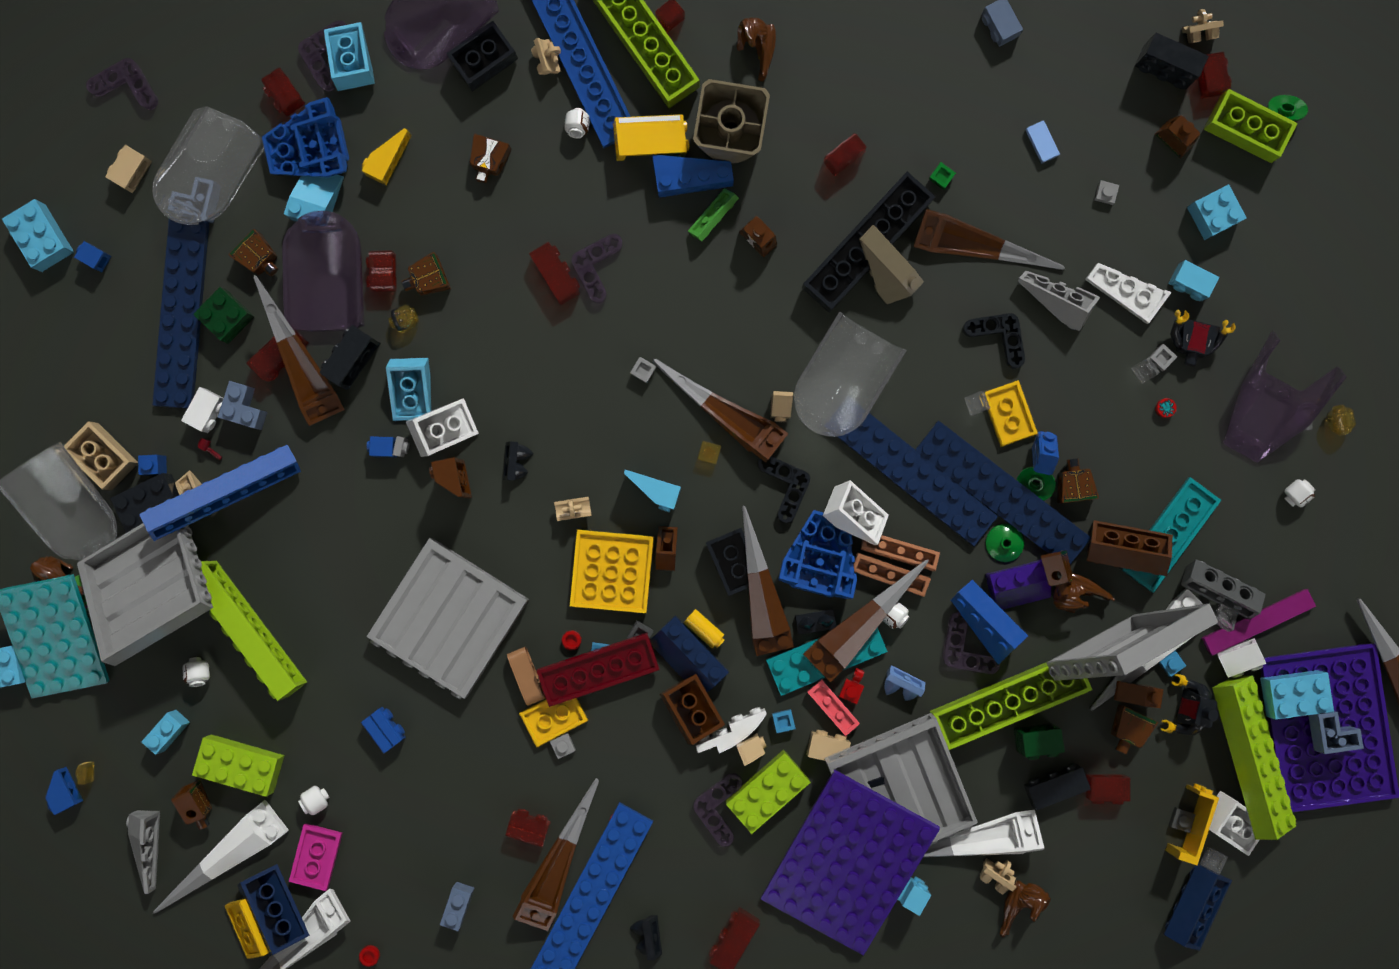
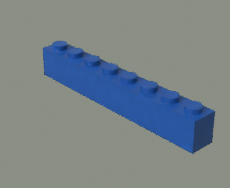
M285 445L228 473H223L211 481L204 482L196 488L187 490L179 496L168 499L164 503L148 508L139 515L153 541H156L301 472L289 446Z

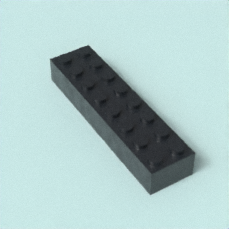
M907 171L803 283L802 289L830 313L870 270L869 262L865 259L859 239L874 225L893 245L933 202L935 196Z

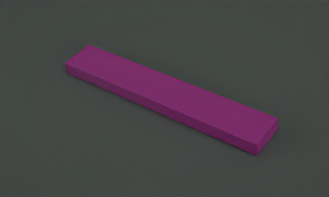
M1303 589L1263 608L1261 613L1249 620L1244 617L1202 637V640L1209 654L1213 656L1316 607L1309 590Z

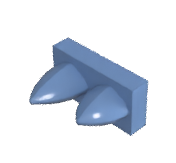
M891 665L887 671L884 686L886 695L892 694L902 687L903 697L905 701H908L917 696L922 697L925 691V682Z

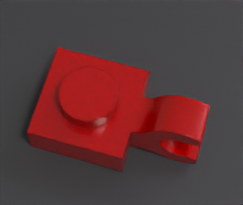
M856 668L852 679H845L839 697L855 704L858 703L864 685L859 684L864 675L863 670Z

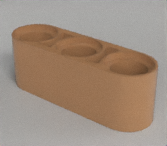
M523 647L508 653V661L526 705L529 706L546 699L527 648Z

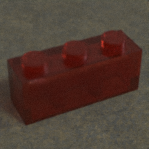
M547 242L529 253L560 305L580 294L578 288L581 286L575 277L571 279L568 272L571 270L565 261L561 263L558 258L561 254L555 245L551 246Z
M290 325L305 348H307L306 345L309 342L294 326ZM275 337L246 363L262 380L267 382L274 380L279 375L278 372L283 367L285 368Z
M740 907L737 912H732L728 920L730 924L727 929H722L718 937L720 941L717 946L714 944L709 951L710 964L719 969L735 968L760 925L757 917Z

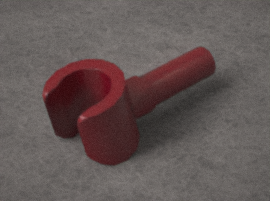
M201 438L198 448L207 451L220 461L222 456L209 448L211 441Z

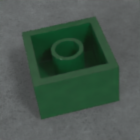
M219 287L193 314L220 341L227 344L255 317L229 291L222 287Z
M1052 723L1014 728L1016 750L1024 757H1027L1028 760L1039 759L1041 755L1057 757L1059 753L1065 752L1062 729Z

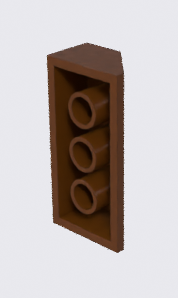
M1093 521L1087 561L1167 576L1172 560L1173 535Z

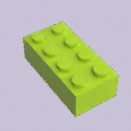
M1228 89L1219 97L1204 130L1269 163H1273L1282 156L1298 123Z
M211 734L202 739L192 776L267 797L274 793L285 755Z
M783 749L727 798L726 805L748 831L753 834L811 782Z

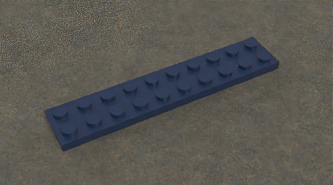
M169 217L153 406L188 408L194 398L201 322L193 314L200 308L203 302L209 222L204 220Z
M849 396L824 426L972 546L976 545L998 517Z
M939 420L915 449L916 452L1048 554L1067 550L1071 564L1091 540L1089 535Z

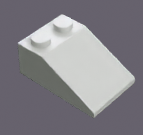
M464 398L406 421L421 457L429 456L479 434Z
M851 480L834 487L823 514L835 527L873 545H878L889 516Z
M1220 791L1217 795L1219 800L1209 830L1249 856L1259 840H1255L1247 808Z

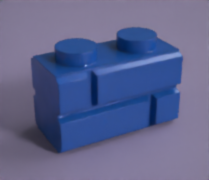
M1040 431L1037 433L1036 441H1034L1032 446L1033 470L1037 473L1053 475L1059 460L1057 436L1051 432Z
M381 707L363 720L361 724L384 754L406 737L404 736L405 731L400 724L396 725L392 720L393 714L391 711Z

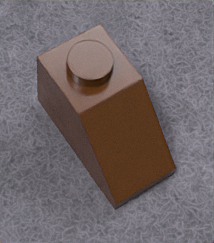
M659 526L656 570L675 571L678 527Z
M1117 681L1114 700L1161 709L1164 689Z

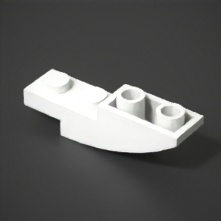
M760 707L750 710L748 715L742 716V714L732 717V721L729 722L730 730H727V728L721 729L716 732L717 735L712 737L708 735L696 743L698 753L717 746L719 753L743 741L762 722L767 714L765 708L760 709Z

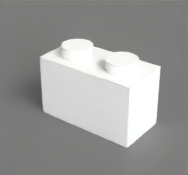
M199 387L181 421L201 432L208 433L216 424L215 420L224 398L208 389Z
M1255 638L1217 653L1228 678L1231 676L1233 678L1244 675L1245 671H1256L1263 668V665L1266 664Z

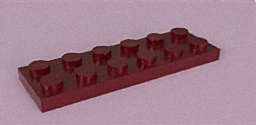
M644 633L539 668L536 672L548 706L551 707L660 669L648 633Z

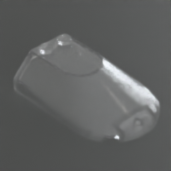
M206 106L194 109L155 175L152 192L159 210L169 219L187 225H197L199 222L209 219L213 220L220 216L231 203L264 149L262 137L243 121Z
M839 312L795 387L794 402L800 420L810 430L823 436L836 437L854 431L867 418L907 350L887 342Z
M61 442L53 444L0 479V491L42 541L57 555L65 559L79 560L80 562L116 540L117 522L113 511Z

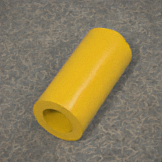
M697 609L683 622L711 649L714 646L718 648L725 640L722 638L724 633Z

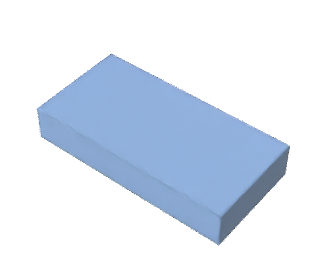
M1044 120L1025 129L1041 164L1060 155Z

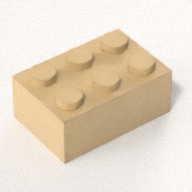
M88 421L61 448L102 490H113L138 464L99 423Z

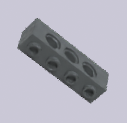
M1197 559L1186 566L1181 582L1182 586L1249 620L1261 613L1266 595L1257 588L1251 587L1239 579L1233 578L1223 571L1215 569Z

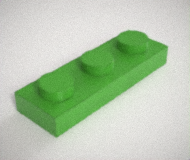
M724 188L688 230L690 235L703 241L729 209L734 206L735 202L739 199L737 195Z

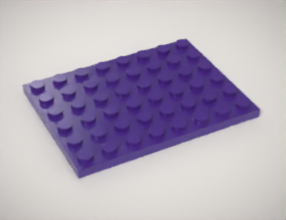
M1367 643L1264 657L1266 664L1260 669L1261 678L1315 670L1328 672L1333 708L1335 712H1338L1340 727L1352 726L1361 729L1364 749L1322 754L1314 751L1308 715L1276 720L1267 717L1270 736L1274 742L1275 754L1279 760L1282 777L1285 780V788L1290 798L1292 812L1399 798L1398 781L1376 644Z
M834 769L761 895V900L864 956L939 832L940 826Z

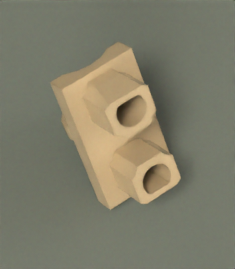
M1205 9L1198 10L1197 16L1192 17V22H1198V24L1182 27V33H1187L1188 43L1200 42L1202 30H1205L1206 40L1219 38V27L1224 26L1223 20L1207 22V20L1212 19V13L1207 14Z
M536 38L534 40L535 46L531 49V52L535 58L540 59V64L537 65L538 74L547 75L549 73L558 74L561 72L557 55L561 53L560 47L554 46L551 39L542 40Z
M589 497L554 502L557 521L592 516Z
M985 859L980 873V880L986 884H989L992 879L996 880L995 889L1002 895L1008 890L1013 892L1016 888V885H1014L1016 877L1013 876L1014 871L1010 869V861L1006 860L1002 864L999 861L993 863L989 859Z

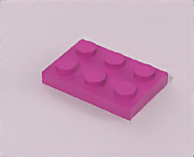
M305 823L302 828L289 882L327 891L343 832Z

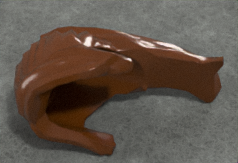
M744 18L738 26L737 50H744L745 42H748L751 47L757 49L758 59H760L758 80L763 82L766 79L774 54L776 42L775 27L773 24H765L759 18Z
M45 556L34 561L30 569L33 579L37 582L66 576L61 566L70 569L73 566L56 557ZM78 586L81 596L84 595L83 587Z
M1072 573L1073 581L1067 582L1070 594L1058 596L1055 587L1053 604L1057 609L1075 613V609L1089 607L1088 602L1082 601L1079 598L1081 595H1095L1107 601H1115L1113 596L1099 585L1075 573Z
M1016 880L1014 883L1016 885L1013 892L1009 890L1005 899L1004 920L1000 929V936L1005 937V935H1009L1011 925L1022 908L1032 909L1030 919L1035 922L1051 901L1049 893L1045 892L1037 884L1028 883L1026 885L1020 880Z

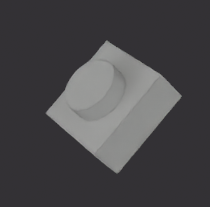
M1101 180L1098 184L1094 200L1113 205L1119 185Z
M1161 344L1148 359L1161 371H1164L1177 356L1168 347Z
M639 357L630 374L647 383L656 366Z
M396 437L393 455L404 457L408 453L410 443H408L407 438Z
M565 733L550 741L558 759L576 751L569 733Z

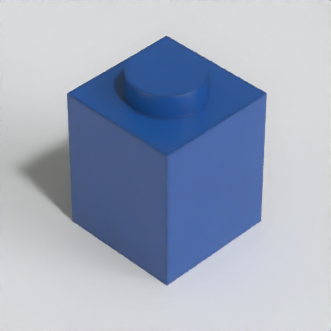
M85 241L78 246L74 258L100 272H103L112 257Z
M370 436V441H367L369 456L396 458L397 456L393 455L396 438Z
M138 456L139 475L157 476L161 473H167L166 456Z

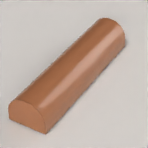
M881 535L878 545H873L862 539L860 550L914 566L929 560L924 569L934 572L936 571L940 552Z
M858 552L853 563L855 573L889 585H893L910 572L909 570ZM919 574L906 591L924 597L931 578Z

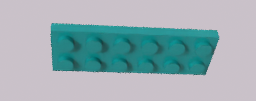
M1191 477L1186 479L1149 530L1173 535L1172 560L1168 572L1221 502V499ZM1120 569L1153 593L1166 577L1132 569Z
M878 627L845 669L888 652ZM819 638L766 659L781 696L825 678L803 655Z

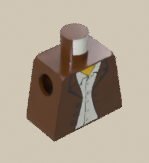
M474 134L470 165L473 169L478 170L475 180L487 183L489 174L499 176L512 150L508 143Z
M758 216L751 219L739 231L763 258L777 246L776 235Z

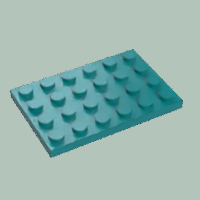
M74 574L0 589V613L31 699L106 684L110 681L104 662H101L96 638Z

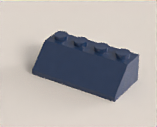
M676 615L650 639L652 647L684 680L696 674L706 692L716 686L729 673V670Z
M277 864L237 885L242 898H246L269 951V957L310 936Z
M1198 864L1190 871V879L1182 889L1180 901L1174 906V914L1171 920L1166 923L1164 935L1184 947L1200 951L1232 880Z

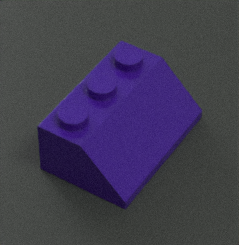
M1042 560L985 574L991 599L1002 610L1051 597V586L1048 584Z

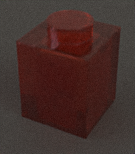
M669 0L655 11V17L668 33L685 19V11L676 0Z

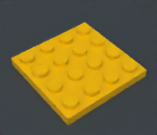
M577 530L570 606L647 613L654 537Z

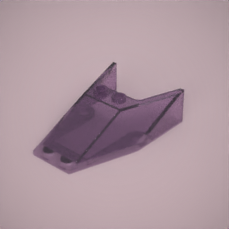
M1274 331L1269 335L1241 385L1224 439L1225 445L1257 463L1310 426L1347 378L1341 368L1337 366L1309 387L1300 391L1268 374L1265 368L1269 356L1281 341Z

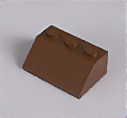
M453 457L431 462L432 467L429 468L430 476L432 479H435L436 483L458 497L472 498L464 460Z
M696 674L659 694L689 745H694L725 725Z

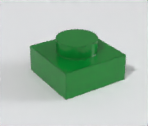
M940 162L929 177V180L944 190L956 172Z

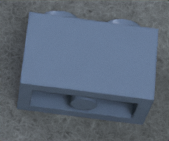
M997 0L984 8L981 16L985 26L989 27L991 38L994 42H997L999 47L1020 36L1023 28L1008 0Z
M459 882L455 883L440 923L441 926L459 931L473 895L474 887Z

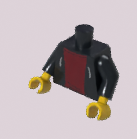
M1176 310L1175 317L1177 320L1173 323L1170 335L1176 351L1186 354L1184 364L1196 366L1197 358H1204L1214 353L1227 338L1228 333L1234 332L1236 326L1233 323L1230 328H1226L1229 322L1224 320L1222 323L1223 329L1220 330L1219 326L1189 320V313L1186 310L1184 315L1180 317V310Z
M1175 674L1174 676L1180 678V682L1172 681V684L1175 686L1185 685L1187 687H1184L1175 722L1177 725L1168 720H1162L1163 723H1167L1169 726L1167 729L1161 730L1167 733L1176 731L1179 734L1194 736L1202 732L1204 728H1211L1213 721H1216L1219 717V713L1216 710L1217 701L1211 698L1212 695L1205 685L1193 680L1188 681L1184 675Z

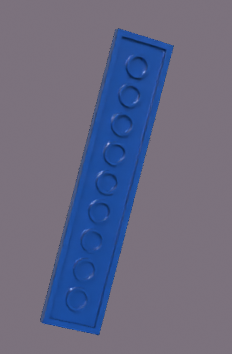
M532 0L551 42H553L554 46H558L561 49V53L558 56L586 113L589 115L590 122L603 148L615 144L613 131L615 117L631 116L575 1Z
M619 802L531 969H575L648 833L653 820Z

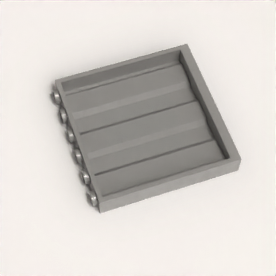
M142 523L77 563L101 662L116 666L213 608L211 603L212 597L206 586L207 580L201 569L202 563L198 559L197 547L193 542L192 530L189 525L153 541Z
M429 538L367 637L371 639L370 643L374 646H382L387 649L386 653L390 656L401 658L404 665L420 670L418 673L423 677L434 679L437 686L443 689L445 687L452 691L451 694L458 699H465L474 688L529 599L437 540Z
M1210 603L1134 614L1048 661L1047 666L1054 681L1126 675L1215 625L1218 621Z
M932 713L824 758L830 774L835 769L940 826V830L931 845L944 837L954 836L958 831L971 829L973 825L978 823L938 721ZM884 777L885 784L871 788L867 783L870 780Z

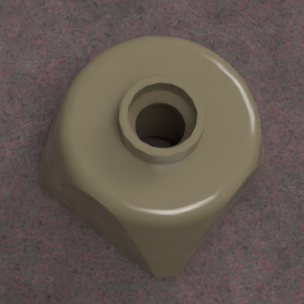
M708 79L702 84L693 136L694 142L714 160L730 161L734 164L754 156L761 151L770 94L765 88ZM726 123H735L738 127L729 129L724 125Z

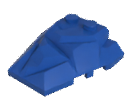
M328 97L309 102L305 105L306 109L299 114L294 113L290 116L291 119L285 124L280 123L262 136L269 171L272 175L331 177L345 173L347 170L349 154L342 123L339 117L336 116L334 107Z
M813 510L782 560L778 579L790 584L793 588L827 597L835 596L853 599L857 575L854 573L853 565L855 558L852 556V534L835 527L823 516L824 512Z

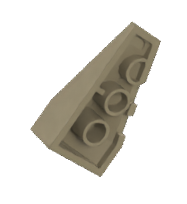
M874 225L859 239L865 259L869 262L871 269L869 271L870 275L874 278L875 290L886 304L911 296L923 284L924 281L916 270Z

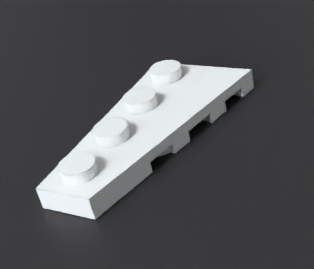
M1100 263L1094 266L1085 279L1146 324L1150 323L1171 294L1170 291L1159 289L1155 285L1144 283L1135 277H1129Z

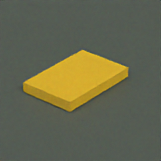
M1019 380L981 393L1000 447L1037 435L1038 432Z
M577 698L551 707L548 706L545 699L519 713L536 748L588 721Z
M246 898L226 904L225 909L246 958L262 957L268 954L269 951Z

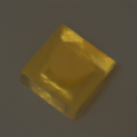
M703 441L698 460L716 465L721 446Z
M84 762L78 765L76 769L77 784H87L94 781V762Z

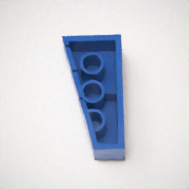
M652 155L659 198L732 187L734 184L730 161Z
M973 580L964 586L951 600L997 664H1000L1028 637Z

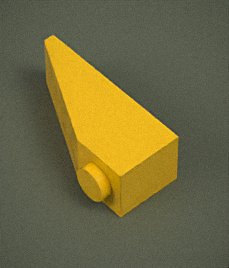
M405 128L370 153L369 157L365 158L362 163V172L366 176L387 185L412 136L410 132Z

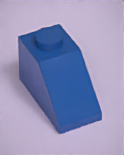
M67 767L54 771L45 797L47 807L54 815L83 801Z

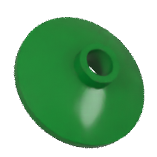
M1291 95L1275 96L1268 103V109L1292 121L1303 119L1308 112L1306 103L1300 98Z
M1033 467L1022 470L1017 477L1019 483L1043 501L1050 498L1055 491L1056 483L1053 475L1037 473L1033 470ZM1033 480H1039L1040 483H1035Z
M1000 524L993 527L987 534L986 549L993 559L1000 562H1010L1018 558L1022 553L1024 538L1021 532L1012 525ZM1006 539L1009 541V546L1007 547L1003 545Z

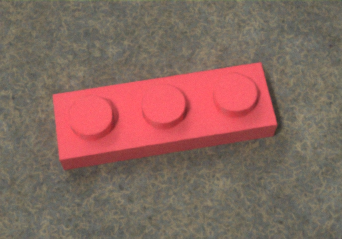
M822 679L807 691L845 736L860 724Z

